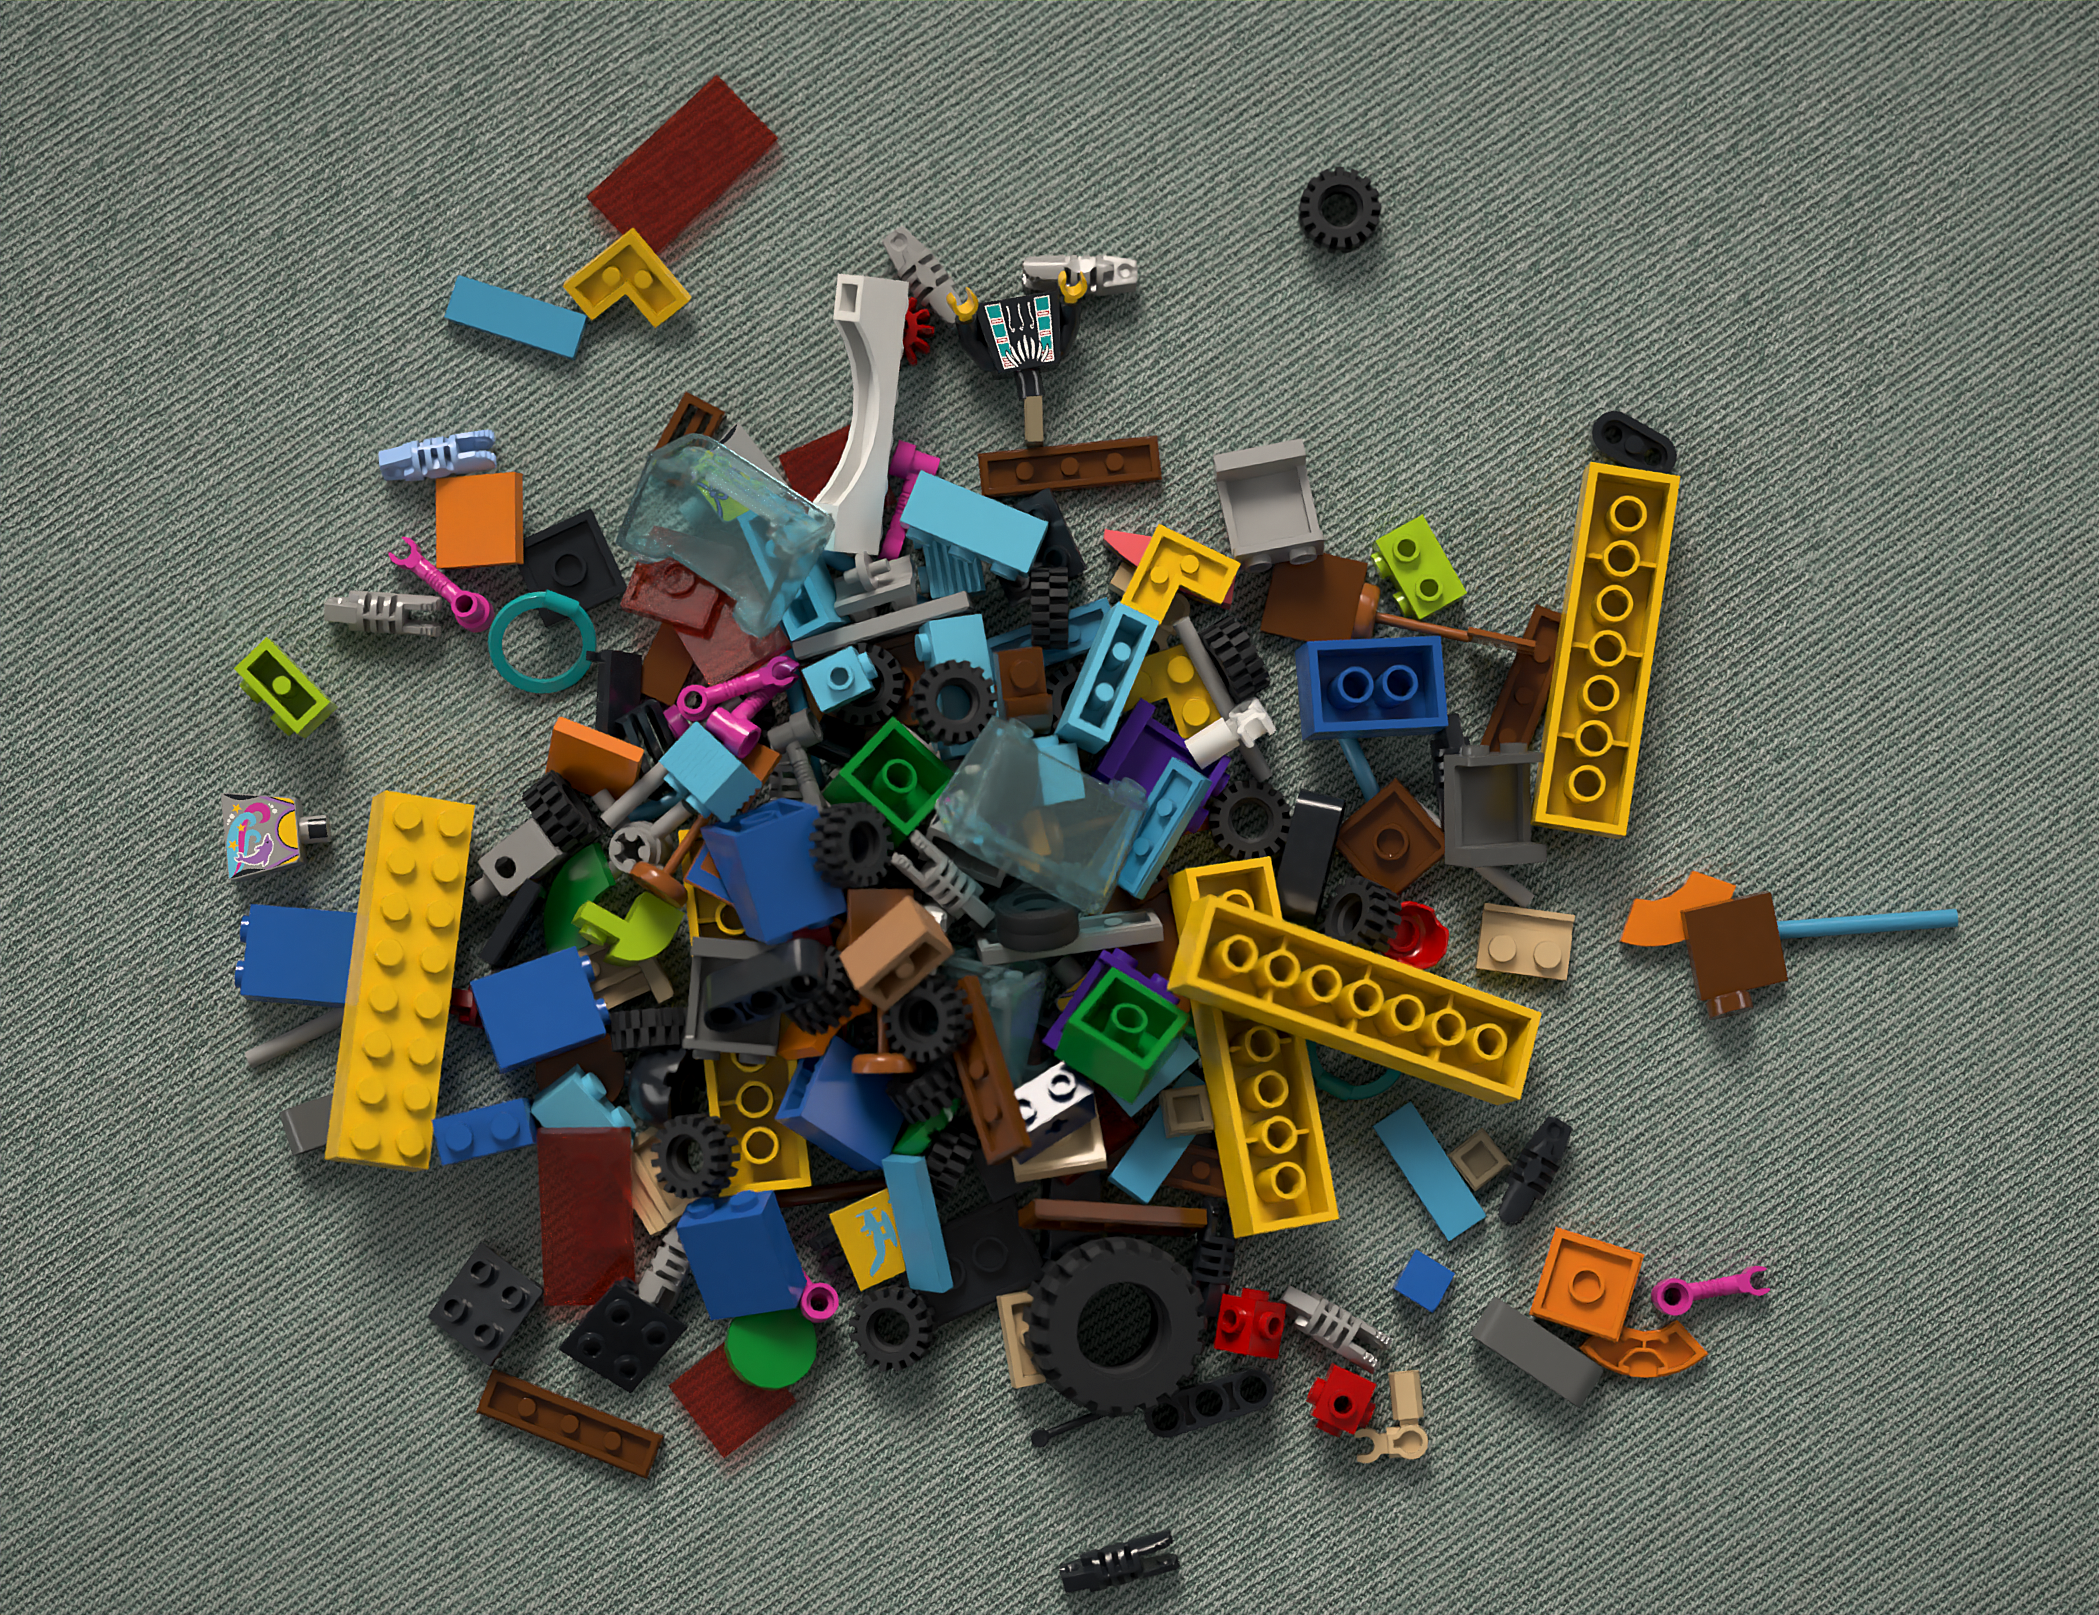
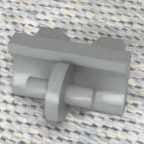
M864 551L855 556L856 568L844 571V576L834 579L837 596L836 602H834V609L839 618L849 615L855 624L878 617V605L891 602L895 611L917 605L915 563L910 555L888 561L885 558L873 562L871 556Z

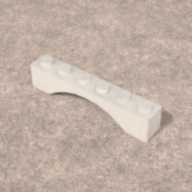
M838 274L833 320L843 338L851 365L854 388L853 416L848 440L840 462L827 485L813 501L808 547L858 554L866 551L869 555H878L879 544L883 535L882 517L884 500L888 490L889 455L893 446L894 411L898 401L899 367L904 351L902 342L904 322L909 306V282Z

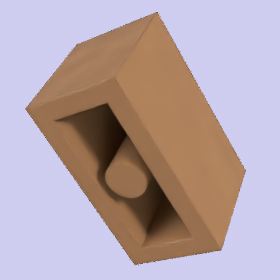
M907 896L844 950L839 957L856 990L883 1011H886L948 958L954 950L936 917L910 896Z

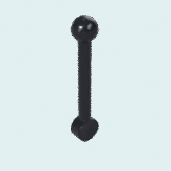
M1091 1412L1048 1430L1041 1427L1035 1428L1031 1432V1442L1036 1447H1044L1050 1438L1106 1416ZM1109 1412L1107 1414V1416L1110 1418L1117 1417V1415L1113 1412Z

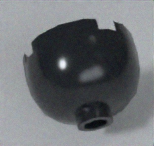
M683 1045L648 1047L639 1054L635 1062H631L625 1071L624 1086L628 1088V1098L632 1110L645 1124L656 1129H666L663 1124L668 1120L675 1119L677 1116L697 1114L700 1107L691 1103L696 1086L702 1091L705 1090L704 1059L692 1058L693 1049L682 1048Z

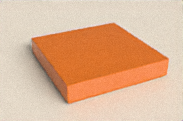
M506 472L436 478L437 569L452 570L523 564V474Z
M558 717L552 730L545 775L549 771L554 770L555 773L561 774L563 779H566L573 789L590 796H594L607 788L617 801L638 782L644 750L564 717Z
M1556 1227L1529 1316L1618 1344L1644 1254Z

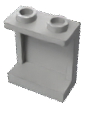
M1302 438L1213 455V473L1231 557L1233 560L1241 563L1238 571L1245 569L1247 573H1259L1270 569L1272 564L1290 561L1291 564L1295 565L1305 564L1315 560L1317 555L1324 553V536L1318 524L1305 465L1306 453Z

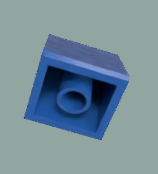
M779 798L747 810L745 813L742 812L731 816L729 822L723 823L718 821L700 828L703 839L748 937L766 942L767 945L780 944L792 939L793 931L806 926L808 929L825 927L834 922V915L847 911L842 889L831 887V882L824 883L820 879L823 871L815 872L813 864L818 859L817 857H810L809 849H815V842L809 841V834L817 832V829L812 826L814 819L820 818L817 805Z

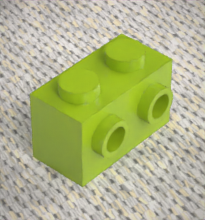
M1423 514L1374 541L1372 548L1375 553L1370 555L1371 562L1382 579L1390 578L1397 593L1392 595V598L1404 618L1411 616L1413 620L1424 621L1460 601L1467 594Z
M268 637L233 668L244 679L239 684L241 689L257 704L264 700L275 711L270 717L272 721L289 737L295 732L306 739L338 708L307 674Z

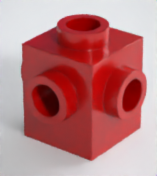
M1242 1288L1241 1296L1222 1294L1214 1349L1249 1356L1278 1359L1287 1304L1268 1301L1270 1292L1250 1288Z
M1331 1363L1324 1380L1316 1377L1306 1398V1402L1312 1404L1309 1413L1318 1418L1315 1427L1338 1438L1341 1437L1343 1430L1354 1435L1358 1426L1365 1429L1376 1406L1375 1403L1369 1400L1377 1384ZM1342 1395L1346 1396L1348 1400L1346 1407L1342 1410H1335V1399Z

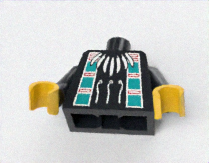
M1065 270L1059 273L1058 283L1063 293L1060 299L1059 292L1056 290L978 303L976 295L968 287L965 288L968 298L962 305L957 306L956 299L951 292L946 297L948 306L956 314L955 323L962 350L982 371L991 372L994 380L1015 378L1020 402H1024V399L1030 396L1045 397L1041 373L1056 370L1060 365V360L1070 354L1080 329L1081 297L1086 293L1088 287L1082 271L1079 273V283L1072 287L1065 285Z

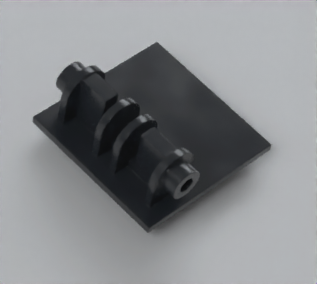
M1050 487L1012 506L1014 509L1048 522V530L1032 568L1068 567V582L1084 575L1083 572L1088 569ZM1031 571L1027 579L1017 575L1015 581L997 575L1011 608L1031 599Z
M480 1242L427 1317L489 1367H492L498 1358L501 1359L503 1357L502 1352L513 1336H518L520 1326L522 1324L526 1325L528 1322L526 1318L535 1305L544 1300L542 1296L545 1293V1288L532 1278H527L486 1244Z
M624 1277L621 1281L615 1280L612 1286L558 1347V1350L627 1392L632 1393L688 1327L636 1295L635 1292L638 1290V1285L629 1277Z

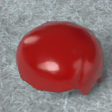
M1413 901L1401 902L1402 910L1396 913V915L1402 917L1401 925H1394L1393 931L1398 932L1395 940L1389 938L1387 943L1390 948L1386 953L1380 951L1381 955L1420 970L1436 966L1447 952L1449 941L1448 928L1439 922L1434 909Z

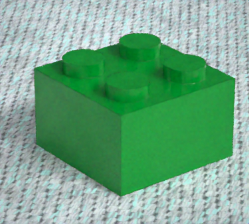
M892 717L845 765L821 795L830 805L863 802L877 807L876 813H883L886 818L882 826H890L892 834L886 836L887 842H893V850H887L886 854L890 856L946 797L961 778L899 721Z
M1112 967L1067 1021L1054 1056L1128 1103L1133 1104L1177 1049L1191 1015Z

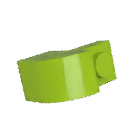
M645 891L636 897L624 920L588 900L579 907L571 923L581 928L579 934L586 940L603 946L605 942L611 945L603 962L619 967L638 965V963L660 953L672 940L686 913Z

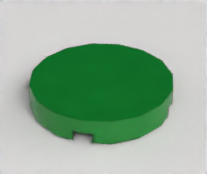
M955 1098L951 1101L953 1103L952 1106L948 1109L942 1108L940 1114L934 1118L930 1115L925 1122L921 1123L918 1121L916 1124H912L905 1120L900 1127L891 1152L895 1155L914 1157L919 1155L930 1145L929 1142L931 1140L929 1137L936 1130L940 1131L947 1126L956 1113L962 1099Z
M796 1306V1308L733 1317L725 1337L724 1350L729 1366L741 1381L750 1386L763 1388V1390L776 1391L792 1386L808 1373L816 1357L817 1337L812 1322L803 1315L801 1308Z

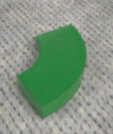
M599 842L593 843L575 854L559 871L551 886L544 911V937L548 955L576 946L578 951L593 944L579 934L581 928L571 922L580 906L588 900L597 905L602 895L616 885Z

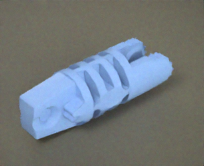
M488 429L449 435V438L444 436L424 439V442L421 443L419 440L399 447L379 451L380 471L385 481H422L426 477L435 479L451 476V473L460 475L495 469L497 467L496 456L491 451H486V449L489 450V448H493V445H495L494 432Z

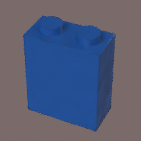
M251 904L249 916L243 915L240 926L241 943H246L244 961L238 960L235 970V987L241 988L240 995L250 1001L345 1008L357 913Z
M576 946L470 982V990L500 1075L605 1038L606 1030L604 1026L611 1024L610 1016L603 998L594 999L589 983L596 981L588 955L579 957Z
M834 1035L823 1055L801 1058L799 1060L775 1120L857 1172L883 1169L882 1159L893 1154L891 1149L902 1123L906 1120L885 1093L887 1082L893 1079L891 1077L893 1072L852 1073L853 1058L864 1053Z
M520 1098L433 1119L432 1124L442 1165H457L544 1144L540 1122L531 1113L534 1099Z
M745 1190L731 1197L718 1199L702 1197L688 1203L676 1226V1230L711 1320L796 1308L807 1280L773 1190L762 1192Z

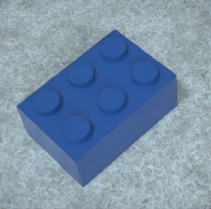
M1441 636L1309 641L1295 651L1302 741L1434 735L1448 727Z

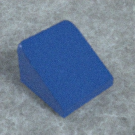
M1415 1249L1392 1288L1431 1313H1434L1455 1273Z

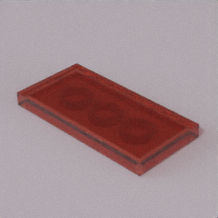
M716 74L589 193L586 198L622 236L634 228L658 256L779 143V138Z
M631 1127L538 1128L537 1150L543 1287L545 1291L544 1306L595 1305L615 1280L621 1281L624 1277H629L637 1284Z

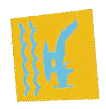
M888 1188L829 1214L860 1291L906 1271Z

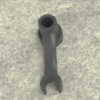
M805 708L790 715V721L769 730L768 738L775 752L781 755L787 753L796 775L797 783H799L798 785L804 799L803 802L817 805L820 812L829 807L825 798L821 795L816 778H814L815 775L813 774L806 751L808 750L807 748L823 741V732L814 713L809 708Z

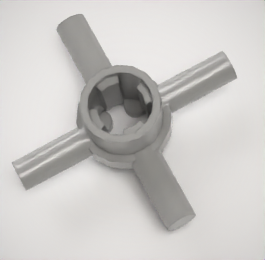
M607 788L601 790L592 798L602 814L616 802ZM681 800L655 823L645 820L631 822L626 817L614 828L616 833L611 838L609 844L611 861L608 862L614 880L624 872L629 874L632 867L639 861L647 862L661 870L664 869L663 864L671 857L673 850L670 833L694 814L692 806L687 801ZM642 838L645 845L636 849V840Z

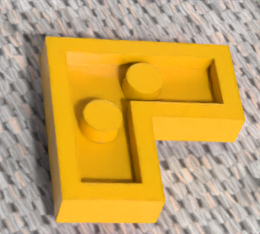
M634 228L630 229L563 284V288L591 320H594L626 294L654 328L658 327L691 299V295Z
M1158 524L1120 603L1159 621L1158 627H1160L1179 587L1221 606L1241 563Z
M1182 643L1145 655L1123 707V711L1126 712L1131 710L1140 698L1148 703L1167 698L1179 734L1184 739L1194 736L1222 718Z

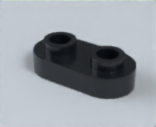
M1606 412L1592 425L1590 441L1594 450L1621 467L1668 474L1675 466L1677 452L1672 441L1623 412ZM1607 429L1618 431L1620 434V441L1618 443L1612 444L1605 439V431ZM1645 452H1656L1659 456V464L1655 466L1648 465L1644 460Z

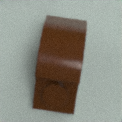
M1032 646L993 652L998 695L997 707L1001 731L1019 733L1027 738L1047 735L1052 726L1053 702L1052 695L1048 694L1046 690L1042 648Z

